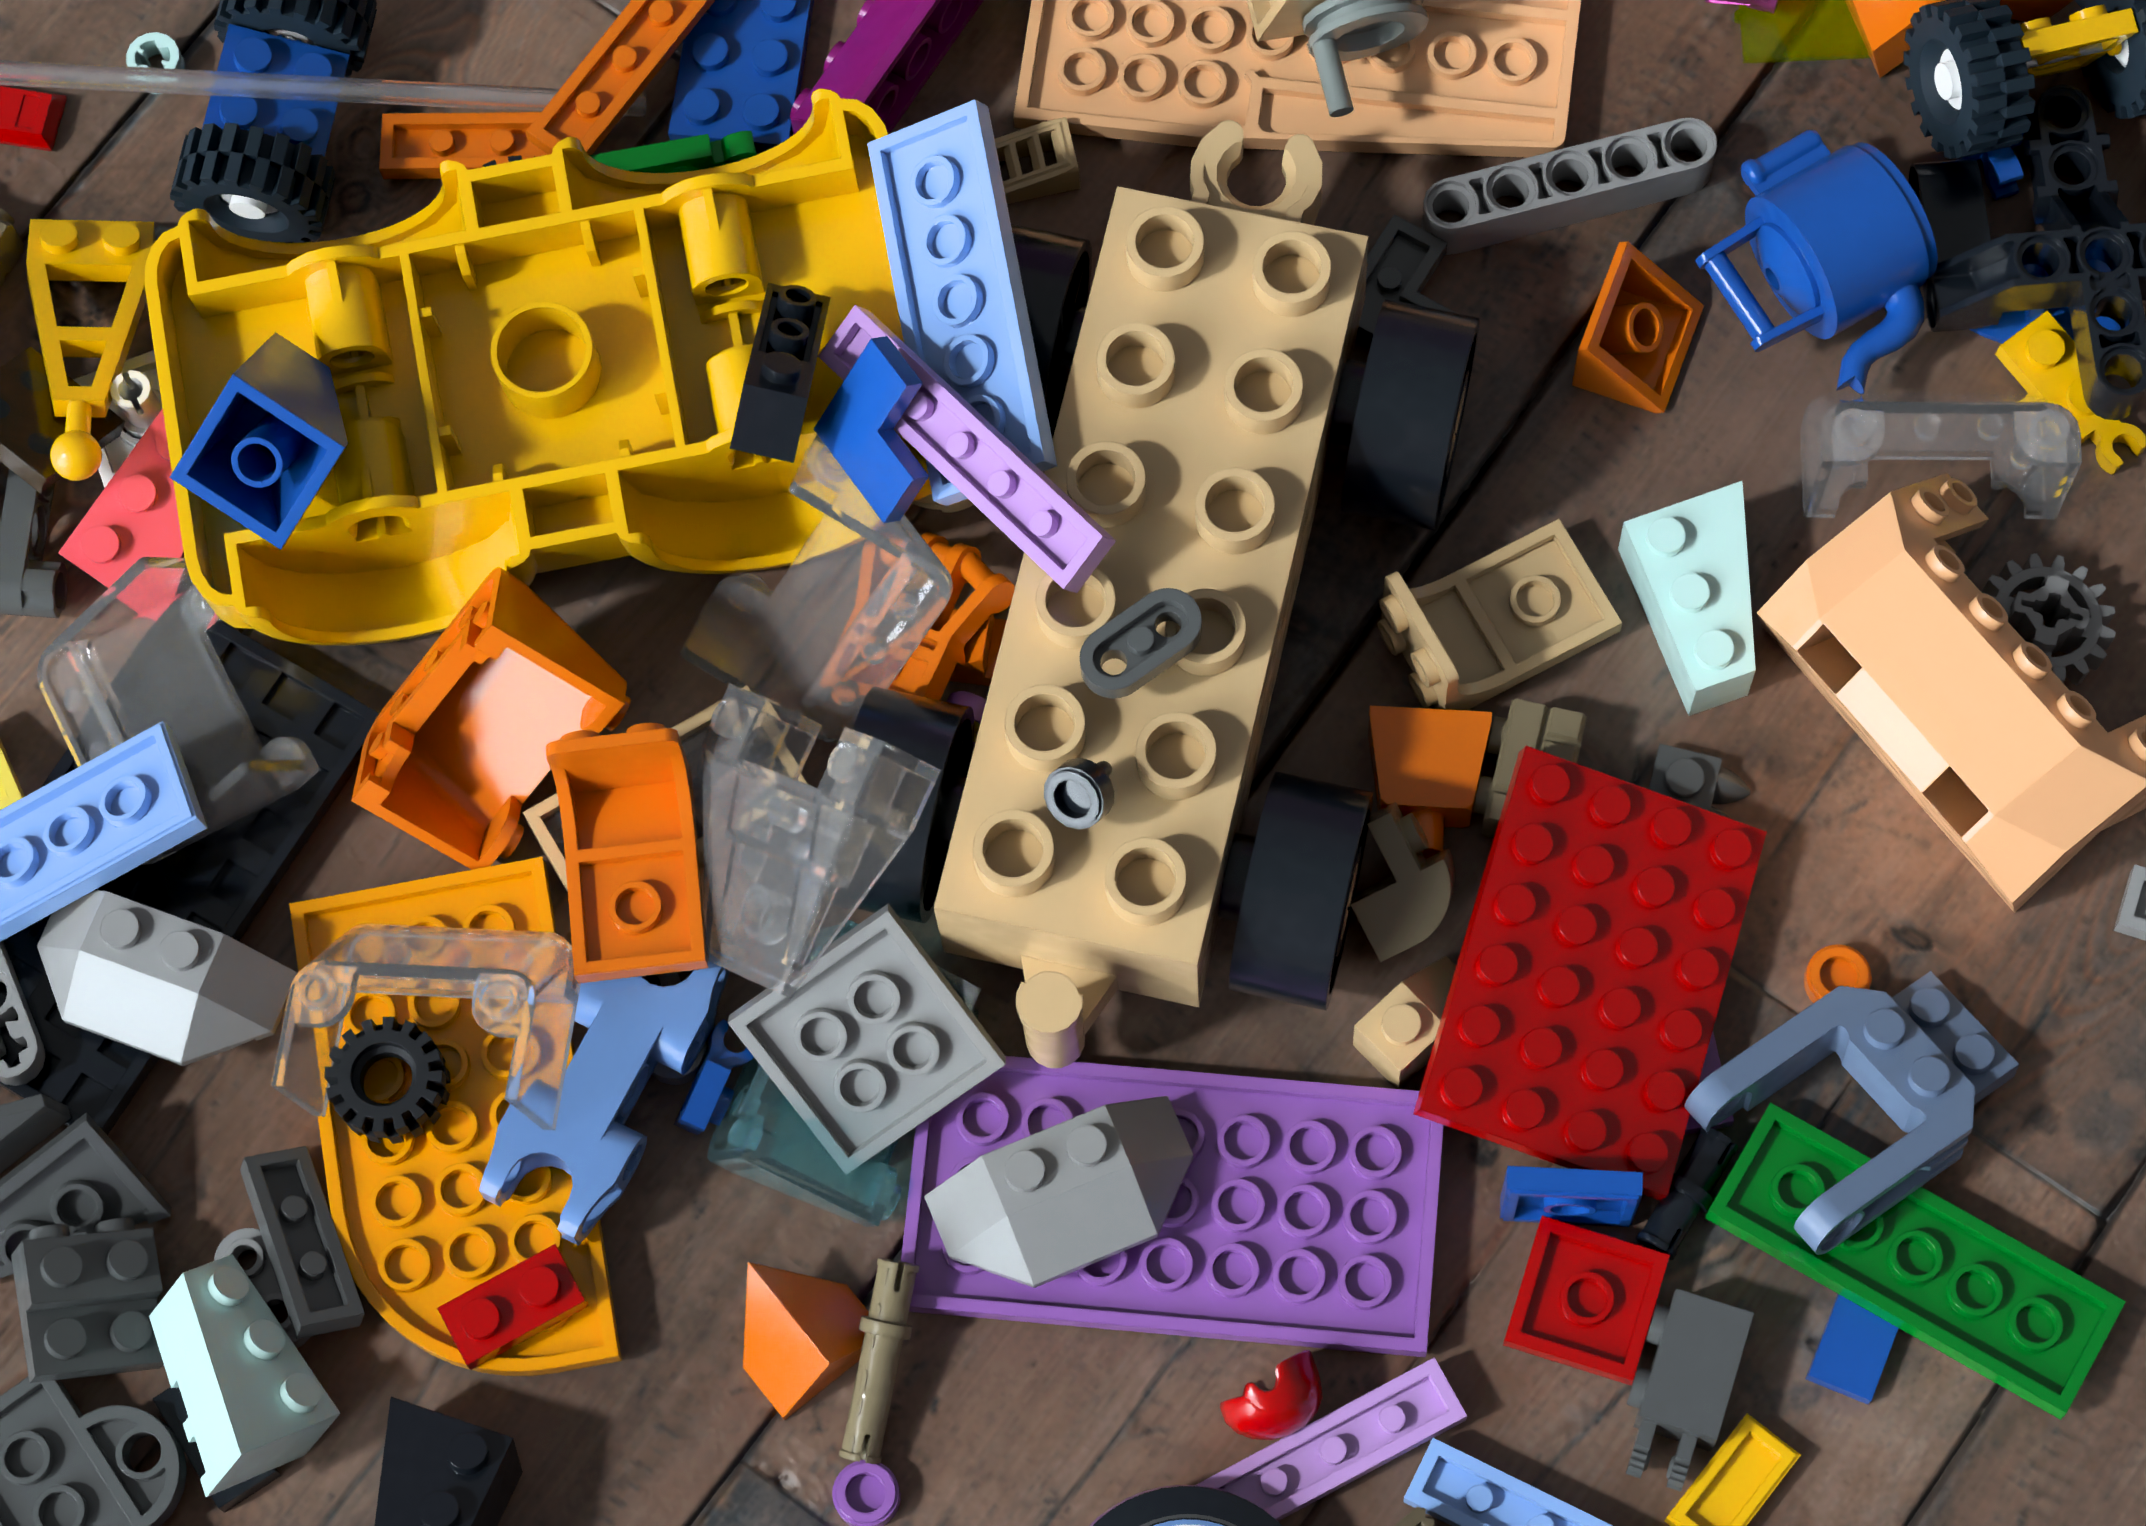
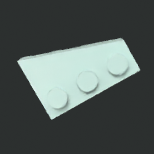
M1739 481L1625 521L1618 546L1619 553L1688 716L1748 696L1756 671L1743 481Z
M233 1254L183 1272L149 1315L171 1388L180 1389L188 1418L183 1423L188 1442L197 1443L206 1473L201 1477L200 1481L205 1497H209L305 1456L339 1416V1410Z

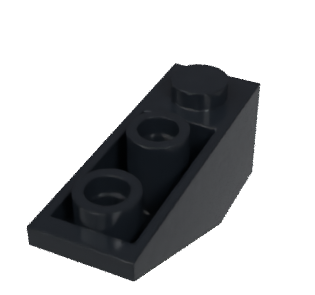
M768 283L742 388L730 449L794 463L831 297L815 294L810 289L799 285L780 286Z

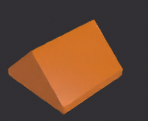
M1629 241L1619 242L1578 349L1572 386L1652 413H1664L1704 305Z

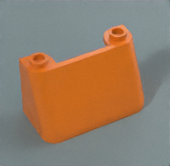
M497 567L486 577L376 717L362 747L351 801L471 870L489 867L498 857L507 859L514 852L523 836L524 826L518 823L522 804L551 770L546 759V744L561 740L564 734L572 731L589 730L600 733L604 728L613 731L624 718L631 702L630 697L626 696L627 681L528 585L504 569Z

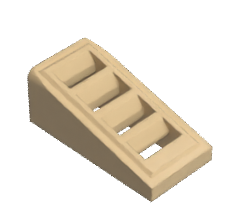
M1066 117L1045 121L995 138L999 162L1006 161L1010 177L1009 180L1003 181L1007 204L1080 189L1079 168ZM1054 150L1057 163L1046 167L1043 152ZM1030 155L1033 171L1022 175L1019 158Z

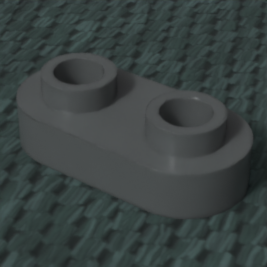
M1174 588L1158 589L1149 593L1094 631L1084 641L1080 651V669L1085 684L1094 693L1105 698L1126 697L1184 658L1195 649L1201 638L1202 619L1198 604L1190 595ZM1173 621L1181 629L1172 637H1164L1156 631V628L1162 622ZM1110 659H1120L1126 664L1125 670L1117 675L1107 674L1103 671L1102 666Z

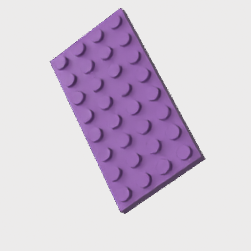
M1006 1056V1065L915 1128L901 1261L920 1266L919 1272L916 1274L909 1312L1426 1357L1444 1125L1413 1114L1420 1092L1414 1090L1073 1062L1071 1065L1063 1068H1048L1038 1064L1034 1058ZM1161 1096L1169 1097L1194 1158L1184 1176L1158 1237L1036 1288L949 1258L924 1197L926 1194L980 1156L1103 1105Z

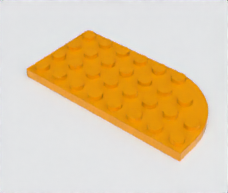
M543 857L289 903L330 1212L352 1278L365 1298L392 1328L412 1344L432 1356L455 1366L469 1369L437 1308L556 1244L588 1307L472 1370L502 1376H537L622 1361L601 1220L596 1223L592 1231L579 1246L562 1238V1234L557 1230L560 1223V1215L573 1187L572 1176L563 1169L552 1166L537 1168L524 1176L509 1200L505 1201L501 1207L485 1200L479 1192L481 1180L494 1146L497 1127L519 1088L525 1081L532 1079L555 1090L575 1054L570 1019L566 1017L568 1004L547 867ZM383 1017H395L397 1022L402 1025L405 1020L416 1024L422 1033L425 1031L443 1055L446 1061L445 1066L450 1072L451 1083L446 1084V1090L450 1094L447 1105L440 1103L437 1108L441 1117L435 1124L427 1120L421 1126L425 1133L416 1138L411 1132L404 1134V1142L393 1144L389 1138H382V1143L370 1141L363 1133L359 1136L351 1130L335 1111V1107L328 1099L326 1088L330 1087L324 1078L325 1066H333V1060L329 1056L333 1046L335 1045L342 1049L346 1044L342 1035L349 1029L355 1035L363 1031L360 1022L372 1019L376 1025L383 1024ZM384 1058L375 1062L368 1069L364 1078L366 1096L377 1103H392L402 1098L409 1090L412 1082V1071L409 1064L398 1058Z

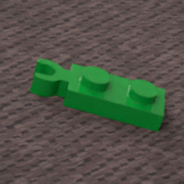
M739 131L731 133L721 140L711 142L709 134L589 156L600 163L617 169L645 173H674L730 164L755 156L757 152L752 131Z

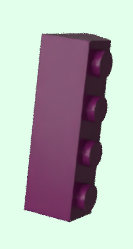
M866 0L858 14L855 30L846 42H837L829 52L824 63L823 75L813 89L805 88L796 98L790 112L793 133L795 134L800 130L811 115L812 92L817 89H828L838 93L842 99H857L873 108L884 122L889 135L984 0Z

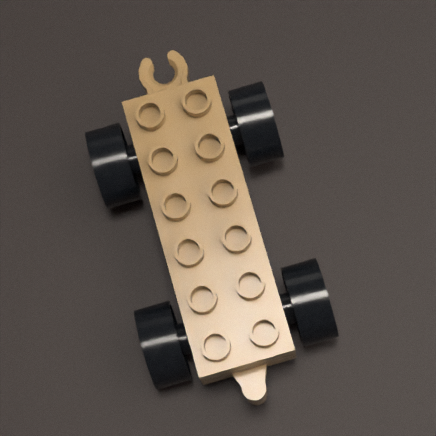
M1233 120L1220 122L1201 139L1191 160V201L1117 186L1091 291L1092 248L1088 239L1011 224L1057 466L1045 470L1044 474L1110 534L1116 542L1078 593L1067 591L1060 587L1024 552L974 751V712L972 707L880 687H873L865 697L846 749L836 789L826 847L824 891L827 902L874 913L889 903L899 918L920 923H926L934 911L944 952L1023 969L1025 983L1021 982L1016 992V1010L1023 1024L1026 1045L1030 1055L1038 1064L1048 1068H1063L1071 1065L1080 1057L1085 1046V1034L1117 990L1199 1007L1220 918L1238 922L1229 974L1230 990L1325 1011L1328 1009L1334 990L1352 914L1351 903L1356 895L1369 829L1367 823L1371 817L1373 792L1275 772L1266 796L1256 836L1242 834L1240 830L1331 442L1349 446L1341 497L1342 512L1436 530L1448 488L1475 358L1480 318L1385 299L1374 330L1367 363L1351 360L1365 301L1369 236L1314 225L1322 201V160L1313 140L1304 134H1297L1288 139L1282 160V173L1286 180L1285 188L1277 199L1263 206H1249L1239 202L1230 193L1227 186V179L1231 171L1243 159V129L1238 122ZM1174 588L1190 595L1198 604L1202 619L1201 638L1192 652L1126 697L1105 698L1088 688L1081 675L1080 651L1089 635L1155 590ZM1165 621L1157 626L1156 631L1164 637H1172L1181 628L1173 621ZM1110 659L1102 666L1103 671L1110 675L1120 674L1126 668V664L1120 659ZM1083 758L1096 764L1100 761H1107L1112 766V773L1109 778L1114 788V804L1109 813L1090 828L1079 830L1066 827L1056 820L1049 811L1044 799V784L1049 774L1069 759Z

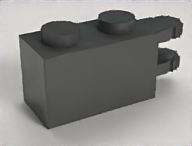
M1677 1288L1669 1307L1656 1304L1645 1342L1657 1345L1651 1369L1638 1366L1627 1400V1405L1639 1409L1633 1426L1638 1428L1626 1474L1641 1478L1642 1472L1647 1470L1652 1454L1650 1446L1653 1436L1657 1434L1679 1441L1676 1453L1671 1457L1666 1473V1478L1668 1479L1666 1487L1678 1491L1682 1490L1694 1448L1697 1447L1711 1452L1718 1439L1753 1319V1312Z

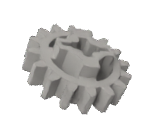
M2037 553L2030 554L2023 566V570L2013 560L2008 561L2002 569L2000 577L1992 575L1982 592L1992 596L2004 607L2008 615V622L2026 642L2038 646L2048 656L2052 664V671L2063 683L2066 676L2076 686L2081 684L2089 673V669L2095 671L2098 669L2107 656L2103 649L2109 647L2116 634L2114 630L2106 627L2116 613L2115 607L2098 604L2099 599L2106 590L2105 586L2097 584L2088 588L2083 583L2088 569L2081 566L2073 574L2064 571V557L2057 555L2050 567H2043ZM2027 589H2037L2036 591L2030 594L2021 592ZM2058 651L2067 653L2064 656L2051 657L2052 654Z

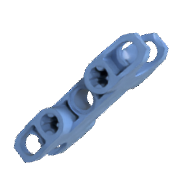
M711 948L707 953L708 968L694 970L686 980L673 986L661 987L650 984L641 976L577 983L568 1003L566 1017L589 1029L555 1090L532 1079H528L517 1091L497 1127L492 1153L479 1187L482 1197L501 1207L505 1201L509 1200L517 1185L527 1173L537 1168L548 1166L563 1169L572 1176L573 1187L560 1215V1223L557 1230L562 1234V1238L579 1246L606 1211L621 1198L643 1156L647 1144V1136L624 1124L656 1065L659 1062L684 1075L695 1062L714 1027L719 1000L731 969L728 955Z

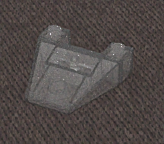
M729 683L721 702L713 712L711 725L702 742L704 923L707 957L709 962L791 998L913 833L941 770L887 742L845 727L837 746L829 756L827 768L818 788L800 782L798 778L822 725L767 697Z

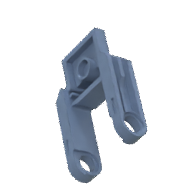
M1931 971L1892 998L1884 991L1838 986L1707 1076L1692 1091L1685 1102V1109L1708 1132L1711 1127L1718 1125L1741 1108L1748 1112L1830 1054L1836 1052L1841 1059L1842 1066L1900 1129L1908 1133L1821 1194L1798 1217L1794 1224V1230L1817 1255L1825 1254L1961 1159L1963 1147L1966 1146L1968 1135L1973 1129L1974 1105L2012 1079L2016 1074L2019 1063Z

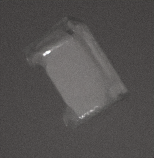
M1831 392L1821 394L1810 402L1805 409L1800 430L1803 517L1835 518L1839 500L1846 491L1851 488H1866L1868 482V461L1990 460L1991 489H2004L2006 487L2016 493L2024 504V519H2056L2082 464L2081 433L2078 421L2072 413L2056 403L2026 393L1864 392L1861 395L1857 392Z

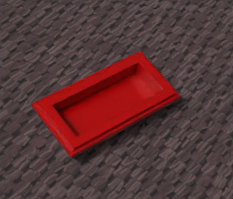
M0 85V144L52 152L67 100L66 95Z

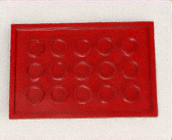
M1525 746L1519 751L1413 1114L1568 1169L1643 1172L1642 1194L1657 1200L1667 1197L1690 1113L1685 1109V1102L1699 1083L1767 831Z

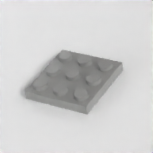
M889 903L735 1010L728 1018L729 1026L846 1175L1006 1065V1056Z

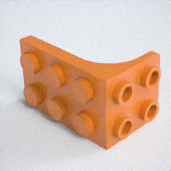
M640 723L630 726L626 733L600 736L599 733L589 730L572 731L564 734L561 740L546 744V759L554 777L562 821L573 968L577 983L707 969L708 957L692 772L678 731L666 728L659 723Z

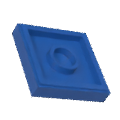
M1507 1166L1500 1195V1218H1503V1221L1540 1223L1541 1216H1546L1575 1225L1629 1227L1633 1223L1642 1198L1643 1172Z

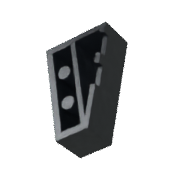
M391 1397L374 1526H498L523 1473L513 1437Z

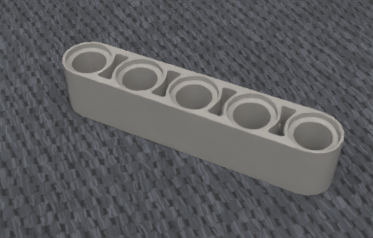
M1680 118L1446 178L1434 183L1426 192L1423 201L1421 229L1448 242L1445 255L1459 254L1692 194L1701 190L1709 181L1717 149L1716 135L1712 128L1702 120ZM1687 150L1695 153L1700 159L1694 162H1685L1679 160L1673 153ZM1628 165L1635 167L1641 174L1635 177H1625L1618 174L1614 169L1619 166ZM1569 180L1576 182L1582 189L1576 192H1565L1557 188L1555 184L1560 181ZM1510 195L1517 197L1523 204L1508 208L1501 206L1496 202V199ZM1443 211H1454L1462 215L1464 219L1456 223H1447L1441 221L1436 215Z

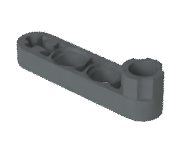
M10 469L0 522V614L59 618L61 611L65 610L67 602V569L62 562L43 561L55 483L40 493Z

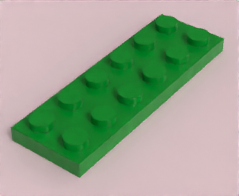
M1770 1102L1709 1208L1705 1219L2062 1420L2067 1414L2126 1301L1923 1187L1915 1190L1834 1249L1825 1254L1817 1255L1794 1230L1796 1220L1816 1198L1870 1161L1871 1158Z

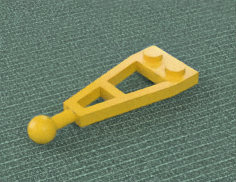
M30 219L26 259L28 283L54 416L66 417L65 433L61 434L54 441L50 451V459L56 472L68 480H85L91 477L100 467L102 451L97 440L91 435L92 417L106 418L112 401L110 391L112 382L123 370L147 300L145 291V263L150 248L155 242L154 222ZM48 281L127 282L112 327L57 326ZM63 357L101 358L92 386H68Z

